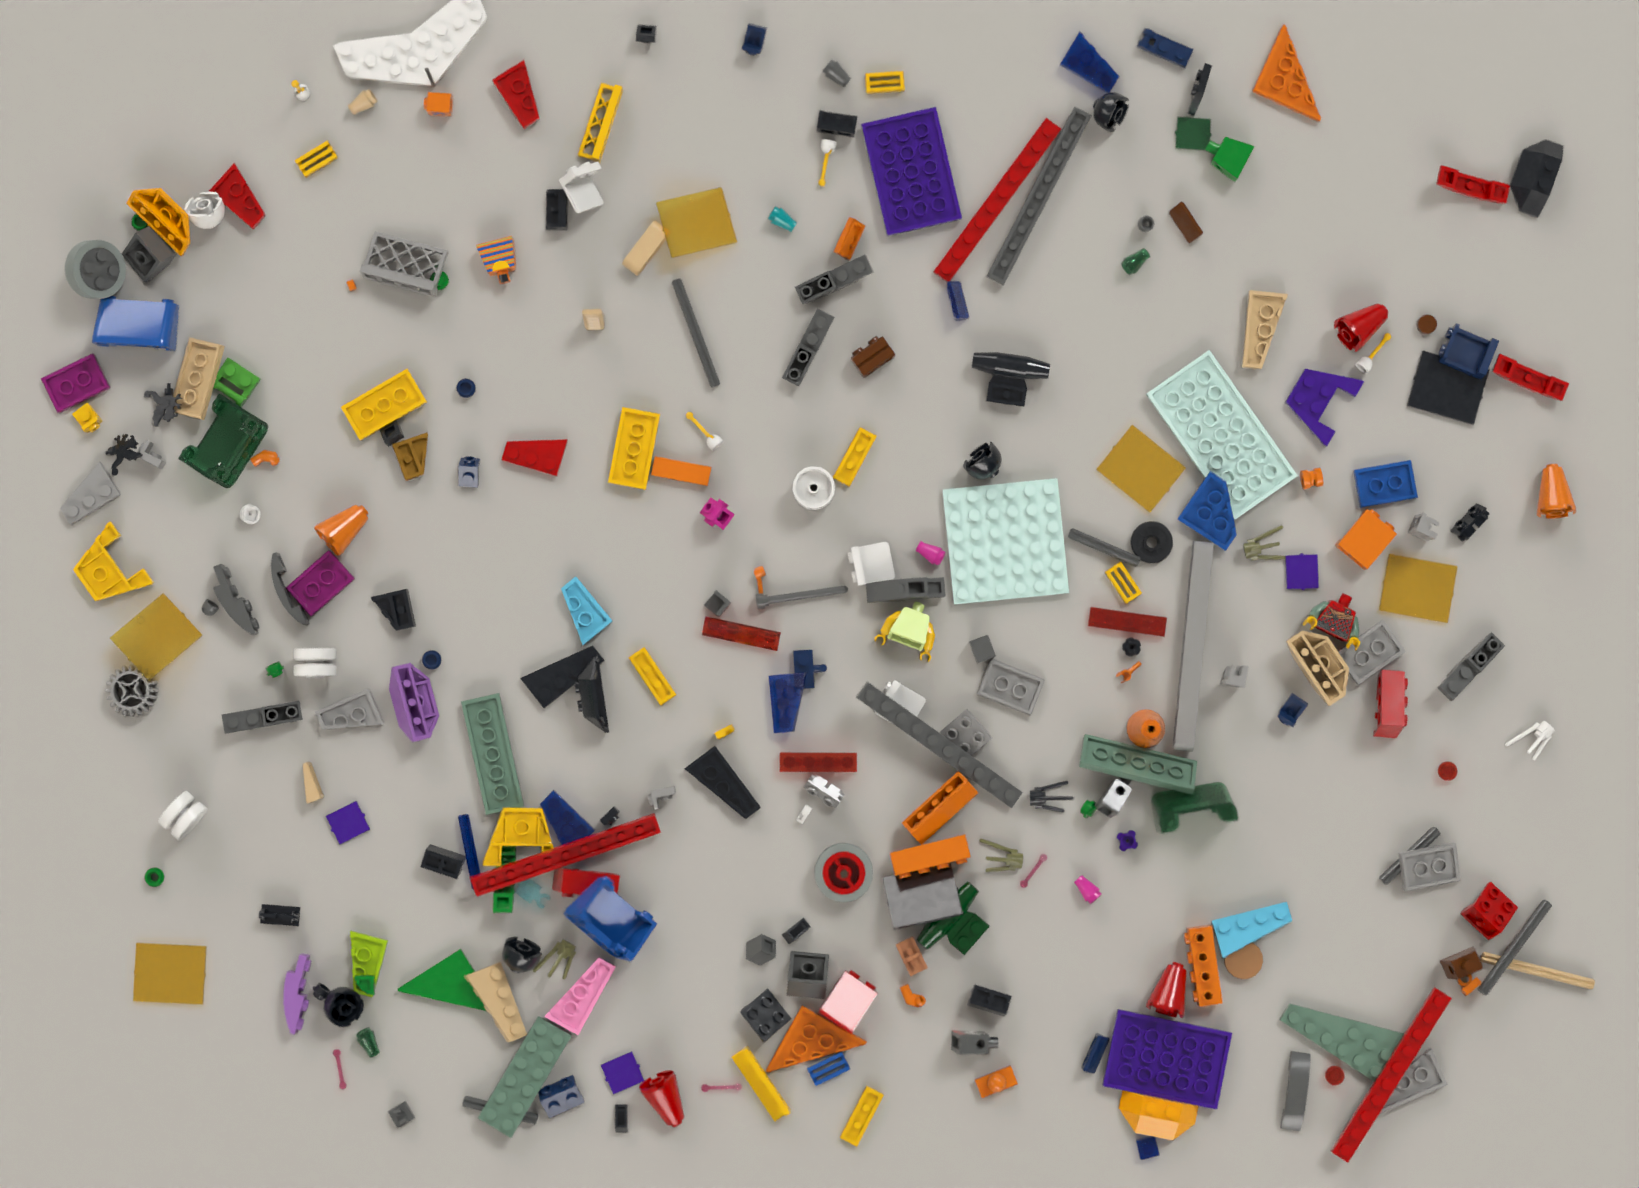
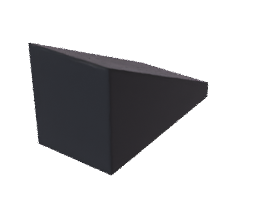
M802 918L784 932L782 936L790 944L811 926Z
M627 1104L615 1105L616 1133L628 1132Z

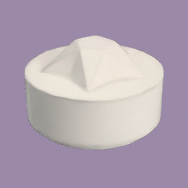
M252 504L242 507L240 518L243 522L255 524L260 519L261 513L258 507Z

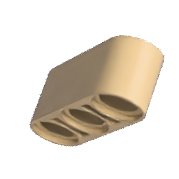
M656 220L653 221L625 257L622 265L638 276L671 232Z

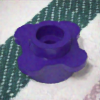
M1133 830L1117 834L1121 851L1138 847L1135 839L1136 833Z

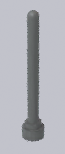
M838 586L774 596L763 595V593L755 594L757 609H764L765 606H769L772 603L847 593L848 587Z

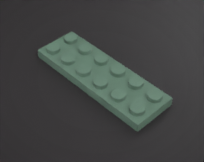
M500 693L461 701L486 815L501 812L503 807H523L524 801Z
M1085 734L1079 767L1193 794L1197 761Z
M538 1016L478 1119L512 1138L572 1035Z

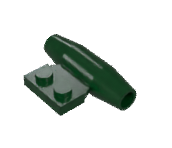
M967 881L957 890L963 915L928 922L924 926L917 941L926 949L931 948L947 935L950 944L965 955L990 927L976 913L967 911L979 893V890Z

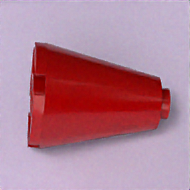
M1377 303L1339 317L1334 321V329L1338 328L1339 331L1337 337L1350 351L1352 349H1355L1354 352L1359 351L1388 319V309L1384 305Z
M1172 962V965H1167L1147 1001L1146 1007L1151 1010L1152 1006L1156 1008L1155 1012L1175 1018H1177V1014H1179L1180 1018L1184 1017L1187 970L1183 968V964Z
M666 1070L657 1073V1077L653 1080L651 1077L647 1078L641 1083L639 1089L666 1125L676 1127L682 1123L684 1112L676 1075L672 1070Z

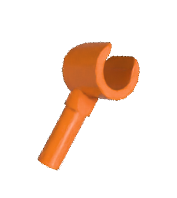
M759 566L754 569V574L758 584V593L760 594L763 593L761 577L766 576L763 566Z
M1138 661L1128 670L1118 672L1116 677L1124 676V680L1121 683L1130 680L1133 671L1142 665L1141 662Z

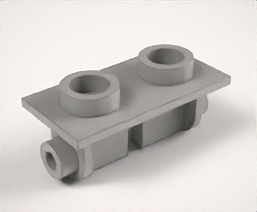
M812 773L804 788L807 789L809 794L821 798L826 805L836 808L845 794L833 784H830L828 789L825 788L828 781L818 774L814 775Z

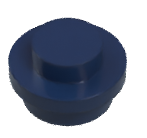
M462 379L458 382L456 390L461 397L469 398L474 395L476 386L472 380Z
M430 650L424 653L422 663L427 669L433 670L441 665L442 658L437 651Z

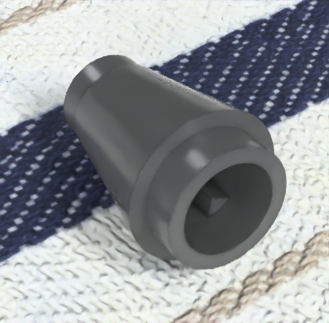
M831 60L822 71L826 74L827 78L843 87L851 80L837 61Z

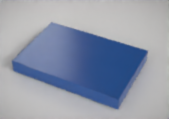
M1411 460L1353 470L1360 508L1418 498Z

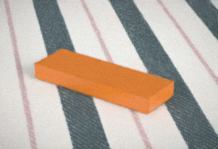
M655 456L651 476L708 486L712 467Z

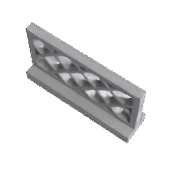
M375 232L364 265H361L359 272L366 279L436 297L437 286L448 250ZM378 238L386 240L389 244L380 250L376 246ZM398 244H404L407 250L396 254L393 247ZM391 248L395 256L384 261L381 253ZM417 248L422 249L425 254L414 259L411 252ZM409 253L413 261L403 266L399 258ZM435 253L442 254L440 261L435 264L431 262L429 256ZM379 255L382 263L377 266L370 265L371 259ZM427 258L431 266L420 270L417 263ZM397 260L401 267L394 271L389 270L387 264ZM415 264L419 272L414 275H408L405 269ZM433 269L436 273L434 281L425 279L423 274Z

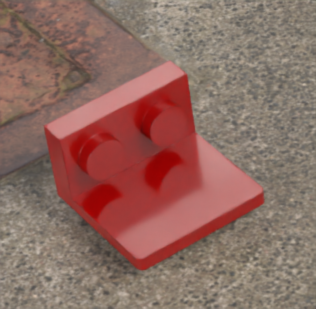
M1489 882L1476 901L1464 908L1460 914L1487 940H1490L1502 933L1517 911L1518 906L1492 882Z

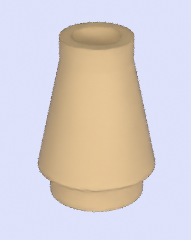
M370 89L363 90L348 105V108L355 115L358 112L374 107L378 101Z

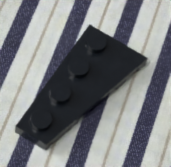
M592 645L520 679L541 706L546 708L574 686V682L578 681V674L593 654H598L599 665L605 660Z
M716 746L684 768L744 819H747L761 808Z

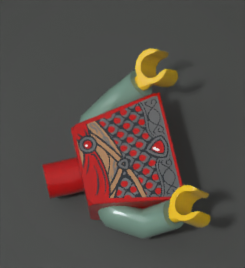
M1342 593L1338 602L1333 600L1321 602L1312 608L1308 618L1303 622V625L1307 623L1311 625L1310 630L1316 628L1343 642L1348 641L1346 645L1348 649L1351 644L1355 646V651L1360 646L1358 618L1355 616L1356 611L1348 608L1352 597Z

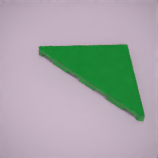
M462 949L454 952L397 989L399 992L486 1011L485 1005L473 991L474 988L470 982H467L464 977L476 971Z

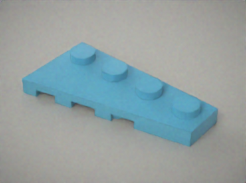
M1287 902L1212 920L1211 923L1222 959L1292 922V917Z

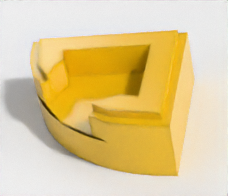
M731 724L714 734L717 739H721L734 732L735 729Z

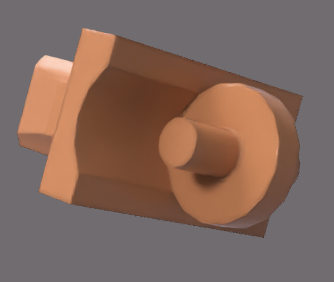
M913 936L895 944L910 977L928 968Z

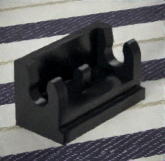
M819 110L817 132L854 138L858 116Z
M547 189L546 230H567L568 197L564 189Z
M430 844L425 850L421 868L458 879L467 856Z
M974 985L967 1005L1004 1017L1007 1015L1012 996Z

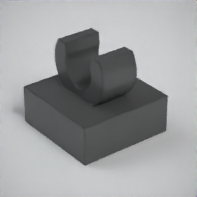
M406 1101L388 1111L397 1128L415 1118Z

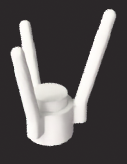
M1543 721L1541 724L1536 722L1531 728L1505 743V746L1508 747L1535 730L1534 735L1538 739L1532 744L1527 753L1530 754L1542 741L1532 757V760H1536L1546 743L1552 738L1551 735L1555 730L1546 721Z

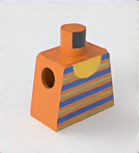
M509 236L476 245L490 276L497 275L499 284L511 282L509 271L516 270L513 237Z

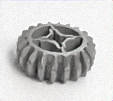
M130 664L129 670L124 665L122 666V671L119 669L115 670L117 676L110 675L113 682L107 681L106 684L111 686V689H105V692L111 693V696L106 697V699H113L110 706L114 707L117 705L116 712L122 710V715L126 716L129 712L130 717H134L135 711L137 715H142V709L145 712L149 711L147 705L154 706L151 699L157 700L158 697L153 695V692H158L159 689L153 688V685L158 684V682L151 681L154 677L153 674L147 676L148 669L142 671V666L138 665L135 669L134 664ZM131 674L138 676L131 683L122 680ZM142 681L146 685V695L141 691ZM127 686L134 687L133 690L136 694H130L131 690ZM118 687H121L123 690L121 699L118 695ZM133 698L140 699L142 701L140 704L133 707L126 705V703L128 701H131V699Z

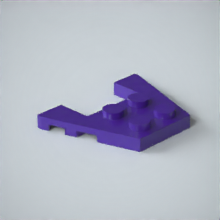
M1304 369L1285 403L1307 425L1323 446L1327 447L1336 431L1319 422L1320 417L1337 388L1356 397L1364 381Z

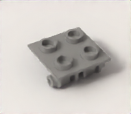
M968 709L964 710L956 719L940 731L944 737L971 756L992 739Z

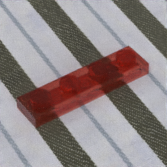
M1090 607L1088 619L1089 627L1165 637L1167 617Z
M705 616L702 635L777 651L781 632Z
M780 752V772H857V753Z

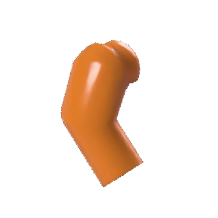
M263 450L250 458L255 467L263 461L270 462L274 466L280 462L278 454L268 450Z
M909 984L899 987L906 1004L922 1007L926 1003L924 996L911 992Z

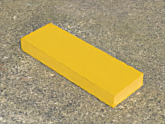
M860 427L833 478L850 487L877 436Z
M645 647L628 657L660 706L676 696V693Z
M866 1085L840 1135L841 1139L856 1147L858 1146L884 1094Z

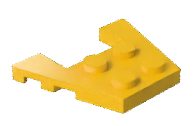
M111 521L106 524L104 530L97 536L93 545L85 552L73 569L94 601L154 584V581L144 568L127 579L105 547L121 537V534Z
M503 807L482 865L501 866L502 846H541L540 853L554 848L543 809Z

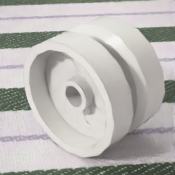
M811 466L804 468L796 475L793 481L795 500L800 506L808 510L822 509L834 497L835 484L833 477L827 470L821 467ZM812 484L818 487L816 491L810 490Z
M336 648L293 649V659L305 661V664L293 666V676H306V678L336 676V665L324 664V661L336 659Z
M188 791L178 796L158 820V823L165 829L173 826L171 834L177 840L183 839L199 823L208 810L201 802L192 805L195 797Z

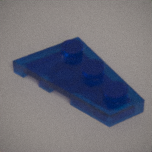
M1079 31L1060 66L1104 92L1110 93L1119 75Z
M807 672L769 676L774 733L795 732Z
M555 790L540 803L562 845L590 836L595 831Z

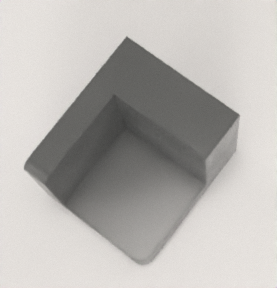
M715 590L714 594L704 605L717 617H720L731 602Z
M988 635L969 641L977 663L996 656Z
M761 934L746 943V960L757 965H763L776 958V940Z

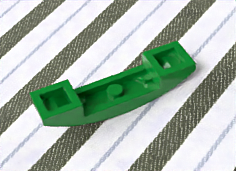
M502 846L501 866L515 862L516 846ZM515 884L495 890L493 894V913H513Z

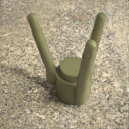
M1281 525L1260 536L1247 540V543L1243 544L1246 559L1251 558V561L1257 559H1285L1284 555H1258L1261 554L1263 549L1279 546L1280 542L1261 546L1259 542L1255 543L1283 529V526Z
M984 839L979 840L981 843L1010 853L1006 855V858L986 857L985 859L988 861L1006 862V865H1008L987 868L986 872L1015 871L1016 868H1022L1023 853H1018L1017 849H1010Z
M564 939L561 943L557 942L555 947L533 969V972L541 968L557 951L559 957L552 966L548 977L550 978L555 972L562 958L567 959L569 956L562 977L566 979L572 959L576 954L574 951L576 946Z

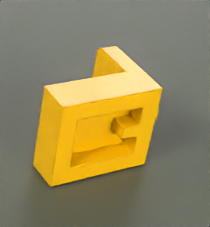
M88 402L72 414L81 425V429L87 433L96 431L100 427L99 424L103 422Z

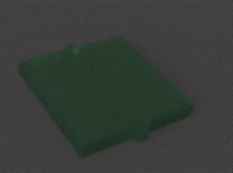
M1177 117V130L1174 132L1176 135L1175 149L1206 151L1205 148L1212 136V133H1210L1211 119Z

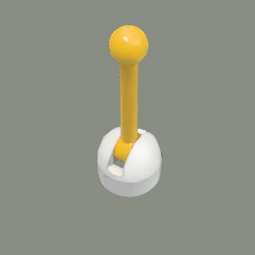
M293 80L291 85L295 88V96L299 100L308 99L310 89L304 84H299L297 80Z
M826 139L821 141V149L825 153L821 179L818 181L820 186L826 184L824 179L828 156L835 151L836 141Z
M1385 333L1384 339L1370 356L1362 357L1356 362L1355 365L1360 371L1367 374L1371 370L1373 365L1371 359L1384 343L1391 339V334Z
M692 412L686 413V418L691 419L707 437L708 447L712 451L716 450L723 443L720 436L716 434L710 435L693 417Z

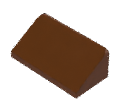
M1180 202L1169 211V215L1188 243L1201 237L1203 231L1184 202Z

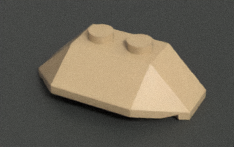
M1301 631L1286 641L1297 665L1313 689L1328 706L1346 695L1349 667L1328 636Z

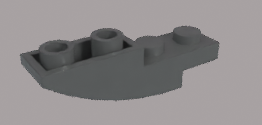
M864 254L842 266L795 286V289L802 304H806L849 286L859 279L874 273L867 256Z
M817 308L782 376L783 379L798 387L800 386L835 318L834 316Z
M223 564L214 566L213 568L220 585L213 587L222 607L245 631L251 635L259 634L257 630L260 628L258 621L252 617L250 612L253 610L249 600L243 597L237 599L236 596L239 595L235 585L231 584L229 578L232 575L229 568Z
M944 577L907 578L866 583L867 603L944 598L946 596Z
M1492 632L1489 633L1447 674V677L1437 688L1450 701H1453L1473 678L1483 671L1505 645Z
M300 701L221 715L225 734L303 720Z

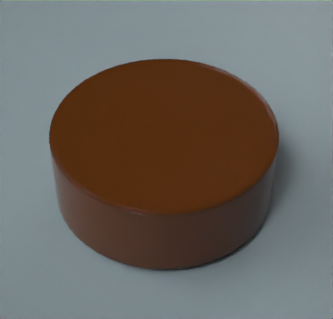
M1423 315L1417 321V329L1422 334H1430L1437 328V321L1432 315Z

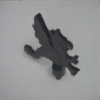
M167 383L165 397H160L155 391H146L144 393L145 398H149L152 395L157 404H162L153 411L152 419L154 420L155 427H158L162 418L170 422L171 419L178 416V413L174 414V407L177 406L178 409H181L180 406L182 404H178L176 401L183 398L180 397L181 394H177L174 398L171 383Z
M123 434L122 440H120L118 435L117 438H114L117 441V445L109 447L108 451L105 452L106 455L116 454L117 458L111 467L112 475L114 476L118 475V469L116 468L122 463L124 458L129 461H136L137 458L143 455L130 449H137L136 445L139 444L133 435H130L131 439H127V441L128 434Z

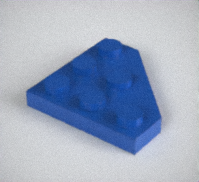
M1210 471L1179 515L1178 520L1225 551L1237 536L1227 482Z

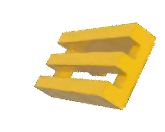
M903 71L865 73L866 94L905 91ZM896 76H900V79H895V80H882V81H870V80H869V78H882V77H896ZM900 84V86L870 88V86Z
M327 140L297 158L295 162L303 175L308 177L336 160L338 156ZM328 147V149L324 152L320 153L319 155L310 159L306 163L302 164V162H304L305 160L309 159L313 155ZM329 153L332 154V156L318 163L309 170H305L306 167L325 157Z
M1121 561L1104 572L1125 604L1142 594ZM1118 567H1120V569L1122 570V572L1124 573V575L1136 591L1135 594L1132 593V591L1129 589V587L1117 571ZM1112 571L1114 572V574L1116 575V577L1118 578V580L1130 596L1129 598L1125 596V594L1123 593V591L1111 575Z

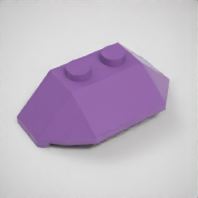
M411 663L392 667L389 692L399 727L411 742L430 738L439 718L430 679Z

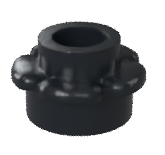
M1130 637L1122 644V650L1125 651L1127 656L1138 655L1141 651V643L1138 639Z
M322 983L313 986V995L321 1001L330 992V989Z

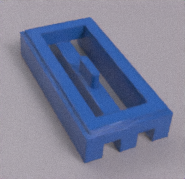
M839 1052L808 1067L807 1070L815 1086L850 1070V1067L843 1052ZM839 1057H841L842 1059L841 1061L832 1064L816 1073L813 1072L814 1069L819 1068ZM844 1064L845 1067L817 1080L816 1077Z

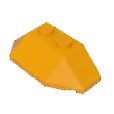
M161 188L134 190L126 204L180 256H183L190 244L188 214Z
M1122 1090L1119 1109L1135 1133L1175 1140L1195 1124L1198 1106Z

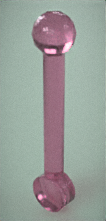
M1046 854L1040 855V860L1038 861V863L1035 865V867L1032 869V871L1029 873L1026 879L1020 882V886L1022 888H1026L1028 886L1027 882L1030 880V878L1033 876V874L1036 872V870L1039 868L1042 862L1047 860Z
M335 1049L333 1051V1055L336 1057L338 1067V1073L340 1078L339 1088L345 1089L347 1087V1084L344 1082L339 1057L341 1055V1051L339 1049Z
M740 1083L720 1086L703 1084L701 1090L703 1092L717 1089H735L739 1091L742 1089V1085Z

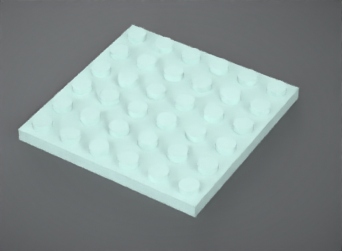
M1058 478L942 490L954 605L1069 593Z

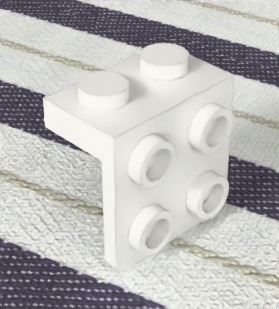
M586 162L580 165L579 168L573 166L567 169V174L559 179L577 213L599 207L603 204V200L591 179V176L601 169L599 162L591 164Z
M887 542L850 548L851 552H848L849 563H853L855 571L851 572L853 583L857 582L858 586H863L866 583L893 580L895 578L890 548Z
M893 680L892 683L888 682L883 690L888 697L916 717L926 702L924 697L896 680ZM875 711V714L885 719L883 716H881Z

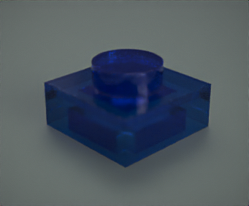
M1149 1136L1135 1140L1141 1160L1160 1155L1155 1137Z

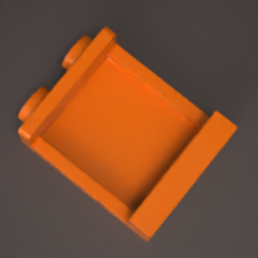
M1373 509L1364 510L1343 538L1339 539L1335 544L1339 550L1363 570L1368 569L1397 535L1394 531L1395 528L1390 523L1381 521L1379 519L1380 515Z

